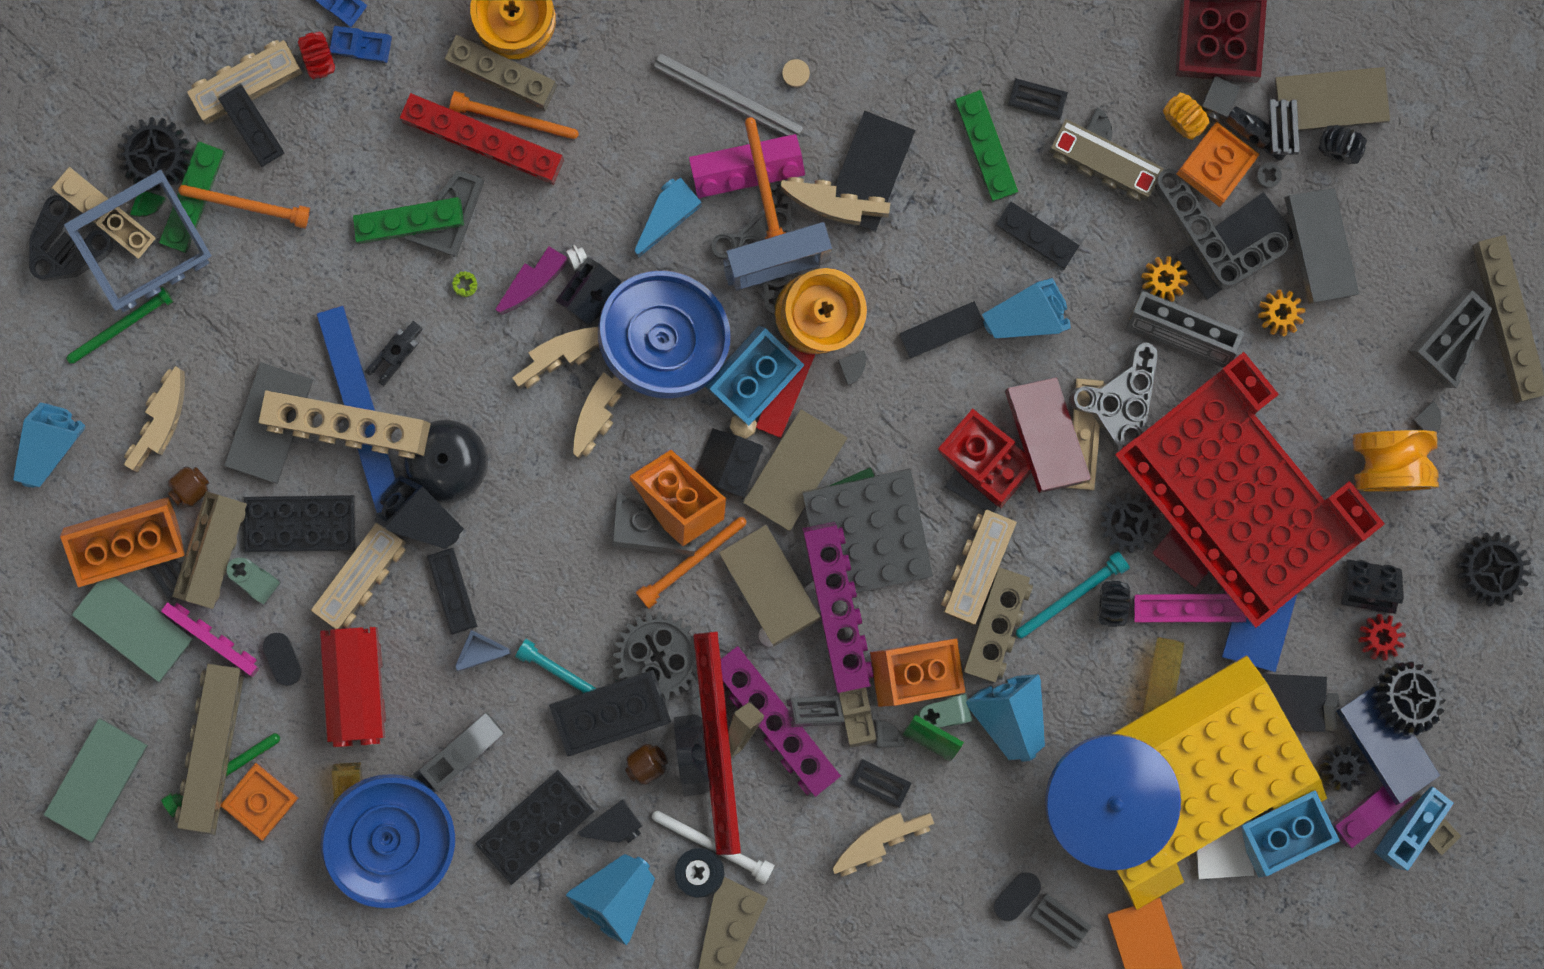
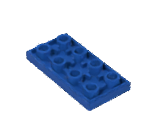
M1297 594L1257 628L1247 618L1246 622H1231L1221 657L1237 661L1247 655L1255 667L1276 672Z

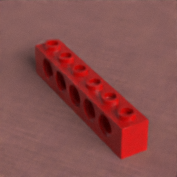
M410 93L400 116V120L405 125L552 185L555 184L564 162L563 155L412 93Z

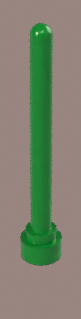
M273 733L228 763L226 777L278 744L280 736ZM177 792L173 795L170 793L161 799L172 818L175 817L178 806H182L183 796Z

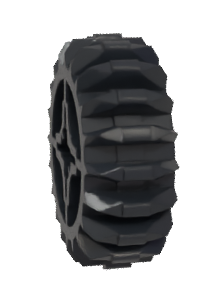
M150 117L148 126L141 119L139 120L140 128L138 130L133 125L129 126V129L133 132L131 136L123 133L122 137L127 140V143H118V148L125 152L117 154V158L119 160H126L119 165V168L122 171L128 170L124 176L128 180L134 178L133 185L150 176L139 172L134 160L148 162L152 175L162 170V165L165 161L172 160L175 157L172 165L163 172L168 182L172 179L178 184L180 180L176 175L178 173L186 175L187 172L181 167L182 165L189 166L191 164L190 160L184 158V156L192 154L190 149L184 148L190 144V141L187 138L181 139L184 131L182 129L175 131V123L171 122L166 127V120L161 118L158 125H156L155 118ZM158 134L170 137L175 149L161 147ZM148 136L146 145L135 151L139 141ZM153 149L160 152V156H156V160L149 156L150 152L153 153ZM160 183L153 187L156 192L160 191Z
M1499 532L1493 534L1492 540L1489 533H1483V542L1478 536L1473 537L1475 547L1470 543H1466L1464 547L1469 553L1460 552L1458 554V557L1465 560L1464 563H1456L1455 566L1456 568L1463 569V573L1457 574L1456 578H1465L1466 582L1460 585V588H1471L1467 593L1468 598L1473 597L1477 593L1476 603L1481 604L1486 597V605L1489 607L1493 606L1494 600H1496L1498 606H1503L1504 597L1509 603L1513 602L1514 596L1512 592L1518 596L1523 594L1518 585L1526 587L1529 584L1526 580L1522 579L1523 576L1531 575V571L1524 570L1523 567L1530 565L1531 561H1522L1521 559L1522 556L1527 554V551L1524 549L1517 552L1516 549L1519 547L1520 542L1515 541L1509 545L1511 536L1505 535L1501 541ZM1493 547L1505 551L1512 561H1501L1498 558L1497 552H1494ZM1482 549H1485L1483 565L1473 569L1475 557ZM1492 565L1498 567L1505 566L1504 569L1495 572L1496 577L1494 573L1481 572ZM1509 570H1514L1510 584L1502 590L1501 585L1504 584V574ZM1474 577H1485L1489 585L1493 586L1494 592L1482 588Z
M1411 661L1406 663L1398 662L1394 666L1387 667L1377 677L1379 682L1373 686L1377 692L1371 698L1378 702V704L1374 705L1373 709H1379L1381 712L1377 719L1382 720L1385 718V727H1393L1394 733L1399 734L1403 732L1404 736H1417L1423 734L1424 731L1431 730L1433 725L1440 721L1438 716L1445 711L1439 706L1446 701L1440 697V693L1444 689L1438 688L1436 685L1439 679H1432V670L1424 671L1423 664L1414 665V662ZM1401 678V684L1398 685V692L1394 693L1395 684L1398 681V679ZM1423 705V711L1420 717L1416 719V713L1419 712V706Z

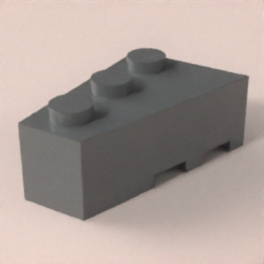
M1462 290L1408 352L1446 388H1458L1461 374L1465 365L1469 363L1475 342L1479 340L1492 308L1473 290Z

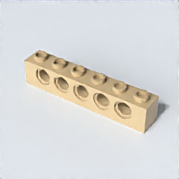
M266 390L259 423L267 426L266 431L283 434L285 429L293 431L292 436L309 439L310 434L320 436L319 441L335 444L336 439L346 441L345 446L361 449L362 444L372 446L371 451L388 454L389 449L399 451L398 456L414 459L415 454L424 456L430 428L429 422L420 419ZM295 409L296 418L293 422L288 423L287 414L290 410ZM321 414L323 418L322 424L315 428L313 426V419L316 415ZM347 419L349 427L345 432L341 433L339 424L342 420ZM374 424L375 433L372 437L367 438L365 430L367 426ZM396 429H400L402 437L398 442L393 443L392 433Z

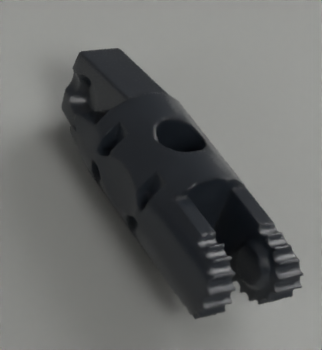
M1235 106L1225 122L1240 133L1242 137L1270 155L1269 124L1256 115H1252ZM1277 130L1278 148H1282L1281 132ZM1288 138L1289 148H1291V139ZM1271 155V156H1273L1274 158H1276V159L1279 160V161H1280V160L1282 161V159H1284V157H1285L1286 155Z
M412 321L405 331L399 328L364 372L371 376L377 371L380 364L386 361L391 366L381 375L378 381L384 387L419 344L415 339L423 328L415 321ZM400 348V354L393 355V349Z

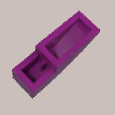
M548 246L534 269L524 263L496 307L497 313L504 315L536 297L560 274L568 263V258Z

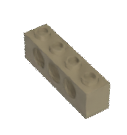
M459 35L455 36L445 57L448 66L546 111L557 88L556 81Z
M998 567L963 673L992 683H996L997 678H1003L1007 666L1006 663H1003L1006 652L1011 653L1016 637L1011 635L1014 626L1019 627L1024 611L1020 610L1023 599L1028 601L1033 585L1029 584L1030 577ZM1004 592H1010L1015 597V604L1011 608L1004 607L1000 602V597ZM996 618H1001L1006 622L1007 627L1002 634H997L992 630L991 624ZM987 644L994 645L998 650V655L994 660H987L983 656V648Z

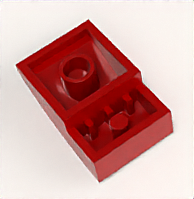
M973 408L938 448L940 454L967 481L1000 509L1032 473L1026 454L1015 446V441Z

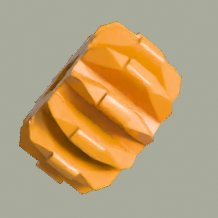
M1179 93L1171 98L1163 109L1166 120L1169 121L1176 132L1191 140L1199 136L1210 123L1207 113L1203 111L1202 106L1184 93Z
M1169 256L1166 257L1164 265L1160 257L1155 258V266L1150 263L1145 266L1150 273H1143L1141 278L1149 282L1143 284L1142 289L1152 288L1150 294L1155 295L1157 293L1159 294L1158 297L1165 299L1166 295L1168 301L1173 302L1175 300L1174 293L1178 296L1184 294L1179 286L1186 287L1188 285V281L1180 279V277H1184L1187 274V270L1178 272L1177 269L1180 267L1181 262L1177 261L1171 266V257ZM1162 273L1165 277L1171 278L1167 283L1169 286H1166L1164 282L1159 283L1158 280Z
M1277 290L1276 298L1270 293L1265 296L1268 303L1261 302L1259 307L1266 312H1261L1257 316L1260 319H1267L1261 325L1263 329L1271 325V335H1275L1279 328L1281 337H1285L1287 335V328L1290 332L1294 333L1297 331L1295 324H1303L1304 320L1296 315L1305 313V309L1296 308V305L1301 302L1300 298L1295 299L1293 302L1291 301L1293 292H1287L1285 298H1283L1282 290ZM1280 307H1283L1282 311H1287V315L1283 320L1279 319L1280 315L1277 317L1275 314Z

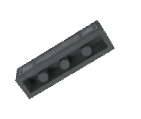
M1145 291L1140 293L1127 324V329L1223 368L1234 360L1245 333Z

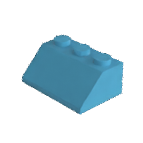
M759 325L727 359L716 377L705 388L749 426L804 367V364L766 328Z
M1316 790L1241 826L1246 853L1258 878L1269 876L1340 841Z

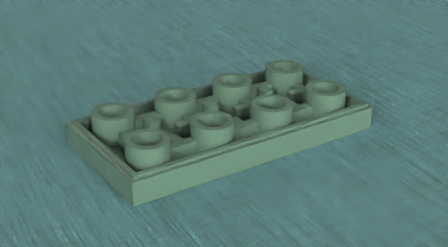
M115 577L97 582L72 614V616L158 682L163 680L194 640L188 633Z
M99 718L44 816L86 840L94 842L148 745Z

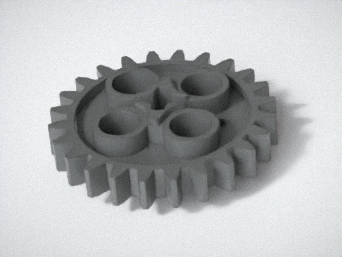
M658 612L656 619H652L650 613H647V621L645 622L636 617L638 624L636 627L629 623L627 624L630 630L629 634L620 632L621 637L625 639L624 642H615V645L621 648V652L614 653L613 656L621 658V662L614 665V668H623V672L618 678H629L646 672L648 668L655 667L660 672V678L657 682L665 699H670V692L672 691L679 697V687L682 686L684 689L689 690L686 681L688 679L692 681L697 680L691 674L692 671H697V665H695V646L693 645L694 637L693 635H688L692 627L689 625L683 629L681 627L682 618L673 623L672 614H669L667 619L663 620L661 612ZM662 630L669 631L672 636L671 642L666 646H661L656 641V635ZM647 634L651 636L657 650L665 652L666 655L662 659L671 674L670 679L666 678L657 661H651L654 653L645 639ZM643 643L647 647V654L644 658L636 659L632 655V648L635 644ZM678 654L684 658L685 664L682 669L673 670L669 666V659L673 655Z

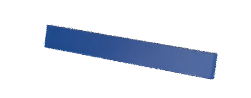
M344 306L317 313L344 405L375 411ZM370 424L365 430V435L369 438L375 433L374 424ZM362 444V448L358 449V453L376 512L379 513L382 512L383 505L380 503L381 496L396 480L389 454L371 451L372 446Z

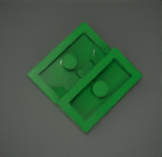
M917 715L913 716L902 734L948 761L953 760L964 743Z

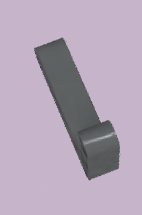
M1167 168L1158 175L1155 185L1157 193L1219 288H1233L1277 261L1288 248L1287 238L1279 232H1273L1233 256L1186 181L1176 174L1178 170ZM1171 177L1175 181V187L1172 189L1164 187L1162 178ZM1178 200L1187 201L1190 205V210L1187 212L1180 211L1177 208L1176 202ZM1193 223L1202 224L1205 233L1202 235L1194 234L1191 225ZM1274 240L1278 242L1281 247L1280 252H1271L1267 247L1268 241ZM1215 246L1219 250V257H1209L1206 253V247ZM1253 255L1257 259V266H1247L1244 262V256ZM1221 270H1231L1234 274V280L1230 282L1223 280Z

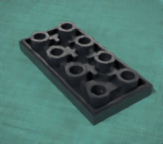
M864 110L835 184L836 197L841 198V194L857 195L859 200H868L869 197L885 198V202H888L915 130ZM861 215L860 227L876 233L882 217Z
M1264 192L1215 226V229L1233 256L1273 232L1283 234L1288 242L1293 239L1292 229ZM1274 240L1267 243V247L1271 252H1275L1280 248L1279 243ZM1191 245L1174 256L1177 261L1181 262L1182 268L1187 270V275L1206 301L1222 290L1214 283ZM1215 246L1206 247V253L1209 257H1219V250ZM1253 255L1244 256V262L1247 266L1254 267L1257 265V259ZM1221 270L1223 280L1228 282L1234 280V274L1231 270Z
M355 495L244 497V503L247 504L244 518V552L356 550Z
M1261 674L1294 731L1325 732L1324 704L1327 693V677Z
M557 770L475 844L512 885L595 810L565 776Z

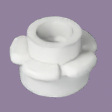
M572 245V249L565 251L573 271L578 270L587 258L582 247L577 249L575 245Z

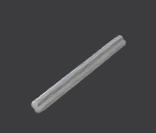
M663 54L657 57L654 68L747 117L754 118L755 121L784 136L796 134L797 138H799L801 135L802 126Z

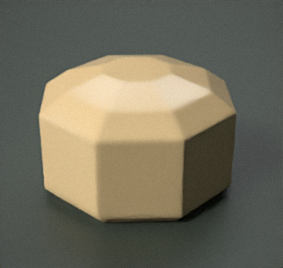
M735 415L732 417L730 429L734 435L747 439L755 434L757 422L754 420L748 426Z

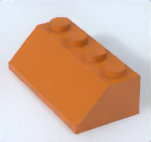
M170 497L65 527L60 536L78 588L185 556L179 524Z

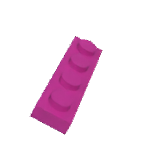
M1228 594L1135 595V623L1246 622V616Z
M167 602L161 610L166 616L251 677H254L258 672L259 668L254 665L257 660L245 651L241 655L232 649L234 643L222 634L219 638H216L209 633L212 627L201 619H198L197 622L187 617L190 611L179 603H176L173 607Z

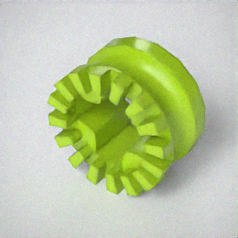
M459 272L453 278L452 285L457 295L469 297L477 290L476 278L470 272ZM465 277L467 281H473V283L469 285V291H465L464 288L459 289L457 287L461 284V278Z

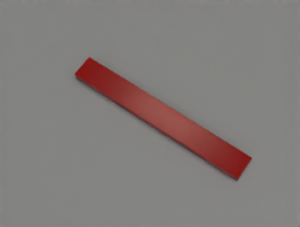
M718 632L694 634L705 751L711 788L710 798L716 854H741Z

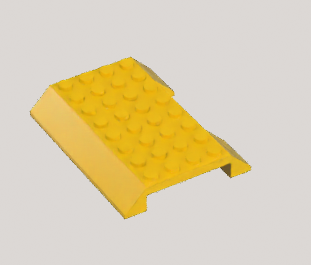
M1247 655L1112 733L1136 738L1157 750L1173 769L1181 795L1179 820L1173 835L1164 848L1150 860L1138 866L1116 870L1124 884L1122 886L1136 910L1184 883L1177 862L1268 809L1273 811L1316 790L1321 802L1327 799L1317 771L1269 685Z

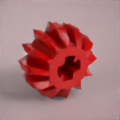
M318 31L300 37L298 46L309 77L321 79L334 73L335 65L324 34Z
M1377 614L1375 618L1376 623L1371 618L1366 619V623L1370 628L1364 626L1359 628V631L1365 633L1366 637H1359L1358 642H1367V645L1362 648V652L1366 653L1372 649L1371 659H1376L1380 653L1381 660L1387 661L1388 653L1392 657L1398 656L1394 646L1401 649L1404 648L1405 645L1399 642L1398 638L1406 637V633H1397L1396 630L1402 626L1400 622L1391 626L1393 616H1387L1384 621L1382 614ZM1385 631L1384 636L1388 638L1387 642L1379 644L1380 639L1376 637V634Z

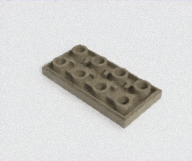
M1385 67L1275 78L1277 101L1281 99H1286V101L1297 100L1299 131L1324 129L1330 125L1345 127L1390 122ZM1278 108L1279 126L1281 132L1280 108ZM1287 108L1288 132H1290L1289 108Z
M801 409L743 503L786 530L791 531L805 508L802 491L818 487L848 438Z
M767 525L719 552L773 647L821 619Z

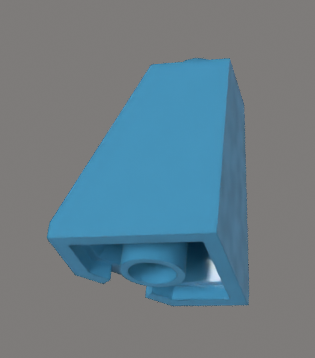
M1053 278L1036 282L982 314L985 319L983 323L987 332L995 338L1059 334L1071 329L1070 320L1068 318L1064 319L1063 315L1064 311L1067 310L1066 301Z
M40 402L24 419L13 480L21 482L26 487H40L83 433L85 425L81 421L74 422L71 419L72 413L67 409Z
M1039 674L1015 676L1007 679L1008 683L999 685L994 689L992 686L981 689L966 701L970 711L1008 760L1020 759L1022 762L1030 761L1036 757V753L1045 747L1041 679Z
M624 854L570 890L566 897L586 919L589 917L594 923L601 927L600 930L608 937L627 945L632 937L655 878L649 871L650 865L644 859L638 856L633 858Z

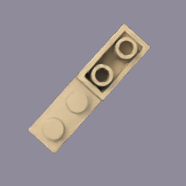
M70 167L66 169L51 187L82 213L108 200L105 195ZM119 207L93 221L138 259L156 239L155 236Z
M788 177L787 181L781 182V191L809 211L830 220L860 226L861 215L889 217L890 203L885 202V198L869 197L868 200H859L857 195L841 194V198L836 197V186H831V182L826 180H815V184L804 183L802 178Z
M598 327L568 332L539 345L528 352L534 362L512 377L520 389L524 386L529 389L541 380L538 376L546 370L551 373L563 364L561 360L564 357L571 366L575 363L580 366L591 358L590 352L599 347Z
M176 366L173 370L169 369L164 374L161 380L163 386L158 393H152L146 402L148 408L145 413L154 419L152 422H146L140 431L141 439L137 445L132 444L124 456L127 459L124 465L133 471L138 472L152 450L162 455L177 427L184 400L185 373Z
M603 372L585 401L574 437L573 454L578 459L582 455L587 457L596 446L593 442L599 434L604 436L613 425V422L610 421L613 415L606 408L608 405L613 407L622 396L619 391L625 385L616 376L612 379Z
M899 812L873 825L856 838L840 855L832 867L834 874L840 872L841 877L856 872L855 866L866 862L867 867L882 862L881 856L886 855L883 843L888 842L889 846H893L905 841L903 836L914 832V835L918 836L931 831L929 826L934 824L931 813L904 822Z

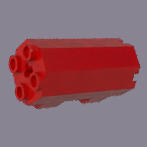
M363 627L330 630V635L329 631H320L327 742H333V747L353 746V740H360L361 745L380 744V738H385L384 723L386 722L385 699L382 695V654L378 627H369L370 633H368V628L363 629Z

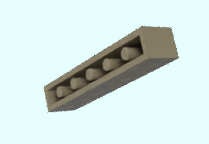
M1502 235L1479 241L1472 247L1487 302L1492 308L1490 313L1515 404L1543 397L1544 375L1506 236Z
M207 664V669L201 673L200 686L203 687L202 697L197 698L195 713L198 714L197 724L192 725L190 732V741H193L192 751L187 753L185 768H188L187 779L182 780L180 795L183 796L182 806H178L175 815V823H178V829L216 835L245 674L240 668Z

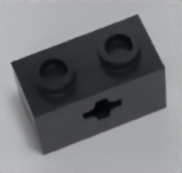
M587 257L555 301L577 319L590 326L599 317L607 299L622 281L600 263Z

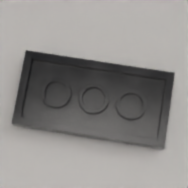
M653 670L553 702L549 705L567 757L671 723Z

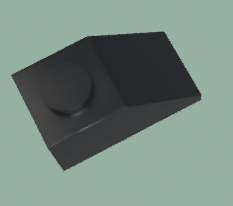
M622 799L581 829L578 834L585 838L618 843L625 839L629 843L641 834L638 829L643 825L626 801Z

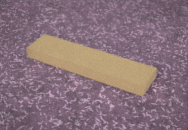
M1076 379L1075 388L1082 386L1099 388L1104 384V381ZM1081 391L1077 396V401L1081 406H1087L1090 401L1089 394L1085 391ZM1073 408L1072 424L1091 480L1066 488L1094 491L1100 425L1092 414L1080 412Z

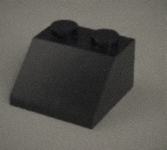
M712 428L696 472L714 488L744 499L764 446L740 436Z

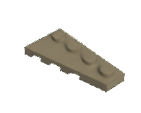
M724 876L722 885L714 893L699 969L735 968L768 897Z

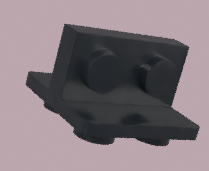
M1348 560L1346 565L1347 578L1341 596V605L1396 614L1398 604H1402L1404 600L1402 569L1392 565L1372 564L1364 560Z

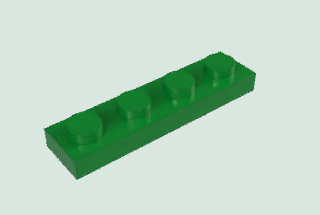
M981 90L955 99L991 201L995 202L1017 194V186Z
M198 141L182 185L211 191L225 151ZM178 192L177 197L196 228L206 201L182 196ZM173 207L159 243L187 253L192 238Z
M459 197L353 215L355 239L358 244L464 226L462 204Z

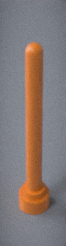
M453 92L449 109L458 113L469 111L569 139H576L579 136L578 130L470 101V97H466L465 93Z
M748 117L745 120V127L768 225L765 239L785 234L786 232H783L782 227H779L756 121L754 118Z
M181 185L178 188V192L182 196L290 220V223L295 224V227L303 229L307 227L310 213L309 207L299 205V208L293 207V209L187 185Z
M738 517L695 551L694 556L686 558L654 585L651 586L649 584L647 587L643 585L635 592L637 596L650 609L657 603L656 600L660 597L659 594L745 527L746 519Z

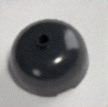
M437 420L430 422L424 456L415 454L414 459L404 457V466L408 479L423 486L437 502L453 503L469 497L481 485L487 473L488 455L482 439L469 426L454 420ZM441 454L448 456V461L445 464L438 462Z

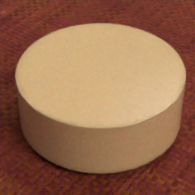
M799 59L788 61L783 68V80L788 86L793 88L804 86L810 76L808 65Z

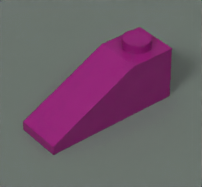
M1382 785L1334 821L1332 826L1347 848H1353L1378 829L1413 797L1411 796L1402 803L1395 805Z

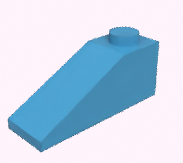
M681 177L677 181L671 179L661 187L663 192L659 194L634 250L638 258L702 207V202Z
M1431 786L1389 829L1374 853L1393 868L1408 871L1454 803Z

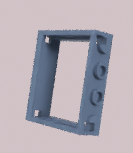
M162 170L155 172L64 224L115 311L121 308L122 312L133 308L137 305L135 300L145 295L148 299L162 291L159 287L167 281L171 285L185 278L183 272L192 267L195 271L209 264L208 258L212 256ZM160 183L200 253L118 299L78 229Z
M821 222L728 250L727 259L723 260L728 286L734 285L735 291L830 263L832 247L825 224Z

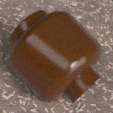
M185 466L168 480V486L171 490L167 494L177 506L183 503L187 507H192L205 496L206 491L208 492L207 485L210 483L197 467L192 469Z
M644 744L627 756L625 771L633 782L637 780L642 785H648L665 773L668 761L659 746Z

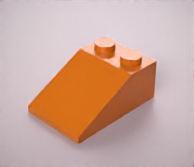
M669 450L630 475V481L664 530L682 546H685L724 520L726 498L672 450Z
M957 638L870 652L878 707L897 706L966 693Z

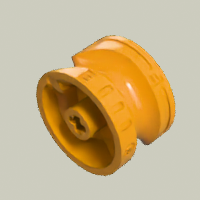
M471 0L470 14L472 23L481 42L488 50L511 60L524 59L537 54L548 44L554 33L556 13L552 0ZM515 12L514 17H510L509 14Z
M830 268L815 269L789 281L780 292L775 305L776 325L783 339L796 350L815 355L838 350L853 342L863 329L867 314L866 300L857 282L846 273ZM821 308L820 312L823 313V315L819 314L818 309Z
M1400 430L1354 434L1353 451L1360 452L1365 459L1364 469L1354 475V481H1356L1355 488L1360 492L1416 491L1439 488L1438 470L1427 458V455L1438 447L1437 432Z

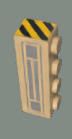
M279 40L272 41L264 47V51L257 55L250 53L240 59V64L232 68L226 66L216 72L217 76L208 81L202 79L191 86L193 89L187 91L188 95L206 125L227 114L217 96L241 83L250 98L254 100L303 74L293 53L284 40L281 42Z
M985 510L983 515H977L972 529L976 530L973 541L967 539L962 554L966 556L962 566L957 564L951 580L956 581L952 592L947 590L941 605L945 607L944 614L971 625L976 624L1017 523L1016 521L989 510Z
M375 524L311 611L335 629L349 628L357 617L354 612L360 605L364 607L373 596V593L370 592L376 583L379 585L383 583L390 573L387 570L392 561L397 563L406 552V549L403 547L407 542L395 533Z

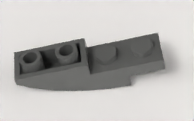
M485 712L440 752L414 772L410 778L422 782L432 791L436 792L505 732Z

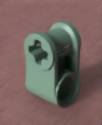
M234 558L227 565L228 577L263 605L281 583L270 573L259 568L246 558ZM244 563L246 565L244 567V570L247 572L246 575L236 576L237 570L234 568L235 565H242Z
M966 694L925 705L917 714V716L924 719V716L928 714V709H931L932 713H937L938 718L934 719L933 724L938 728L973 721L971 711L966 704L968 700Z

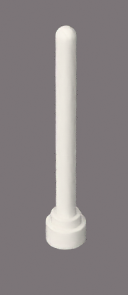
M660 811L652 813V819L655 822L716 853L714 839ZM742 854L720 855L751 871V875L756 877L755 880L764 885L775 866L766 860L764 862L760 860L756 862Z

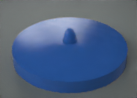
M649 271L627 279L611 293L599 318L598 343L605 363L611 372L626 386L641 394L655 398H680L701 390L716 377L729 351L730 326L721 303L703 284L691 277L676 272Z
M1106 734L1086 739L1072 747L1062 756L1054 767L1047 784L1045 810L1054 837L1074 858L1098 869L1123 870L1150 860L1168 843L1179 820L1181 795L1173 769L1157 750L1145 742L1130 736Z
M395 774L373 776L349 787L331 806L321 831L322 859L334 883L351 899L376 908L404 906L427 895L446 874L455 848L453 821L442 800L422 782Z

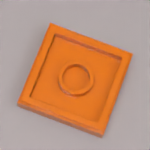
M255 763L222 802L221 807L260 840L264 841L299 797L258 763Z

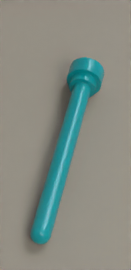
M1117 550L1109 556L1110 560L1106 562L1107 565L1019 627L1016 630V636L1020 639L1026 637L1112 574L1116 576L1120 573L1122 575L1130 569V566Z
M527 638L515 655V658L522 662L526 660L529 663L531 661L583 693L596 689L591 684L537 652L539 649L534 647L535 643Z

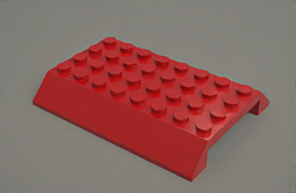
M1243 352L1140 436L1116 453L1115 456L1246 618L1257 628L1286 602L1358 544L1365 541L1385 523L1350 481L1327 499H1323L1256 417L1255 414L1279 394L1247 354Z

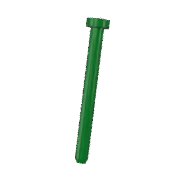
M162 286L160 288L162 291L158 295L68 354L66 359L69 364L76 363L164 303L168 306L172 304L174 300L166 288Z

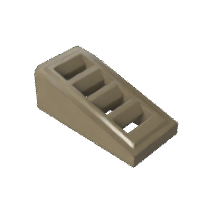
M747 703L737 710L732 718L728 733L731 759L744 749L764 719V715L751 703Z

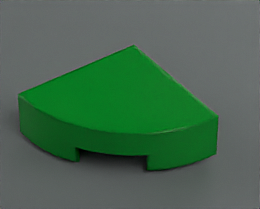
M145 191L136 196L130 215L135 217L152 215L163 206L166 198Z

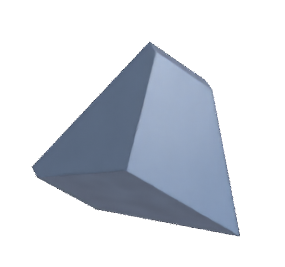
M471 630L455 666L457 671H461L511 655L512 653L504 645Z

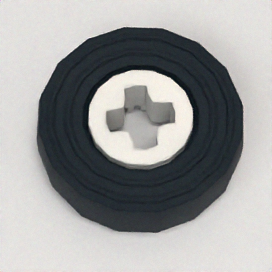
M694 848L683 853L675 867V880L678 887L686 895L695 898L708 897L714 894L720 888L724 879V866L721 859L713 851L705 848ZM704 867L705 871H703L702 873L704 876L703 879L694 878V875L696 873V870L694 868Z

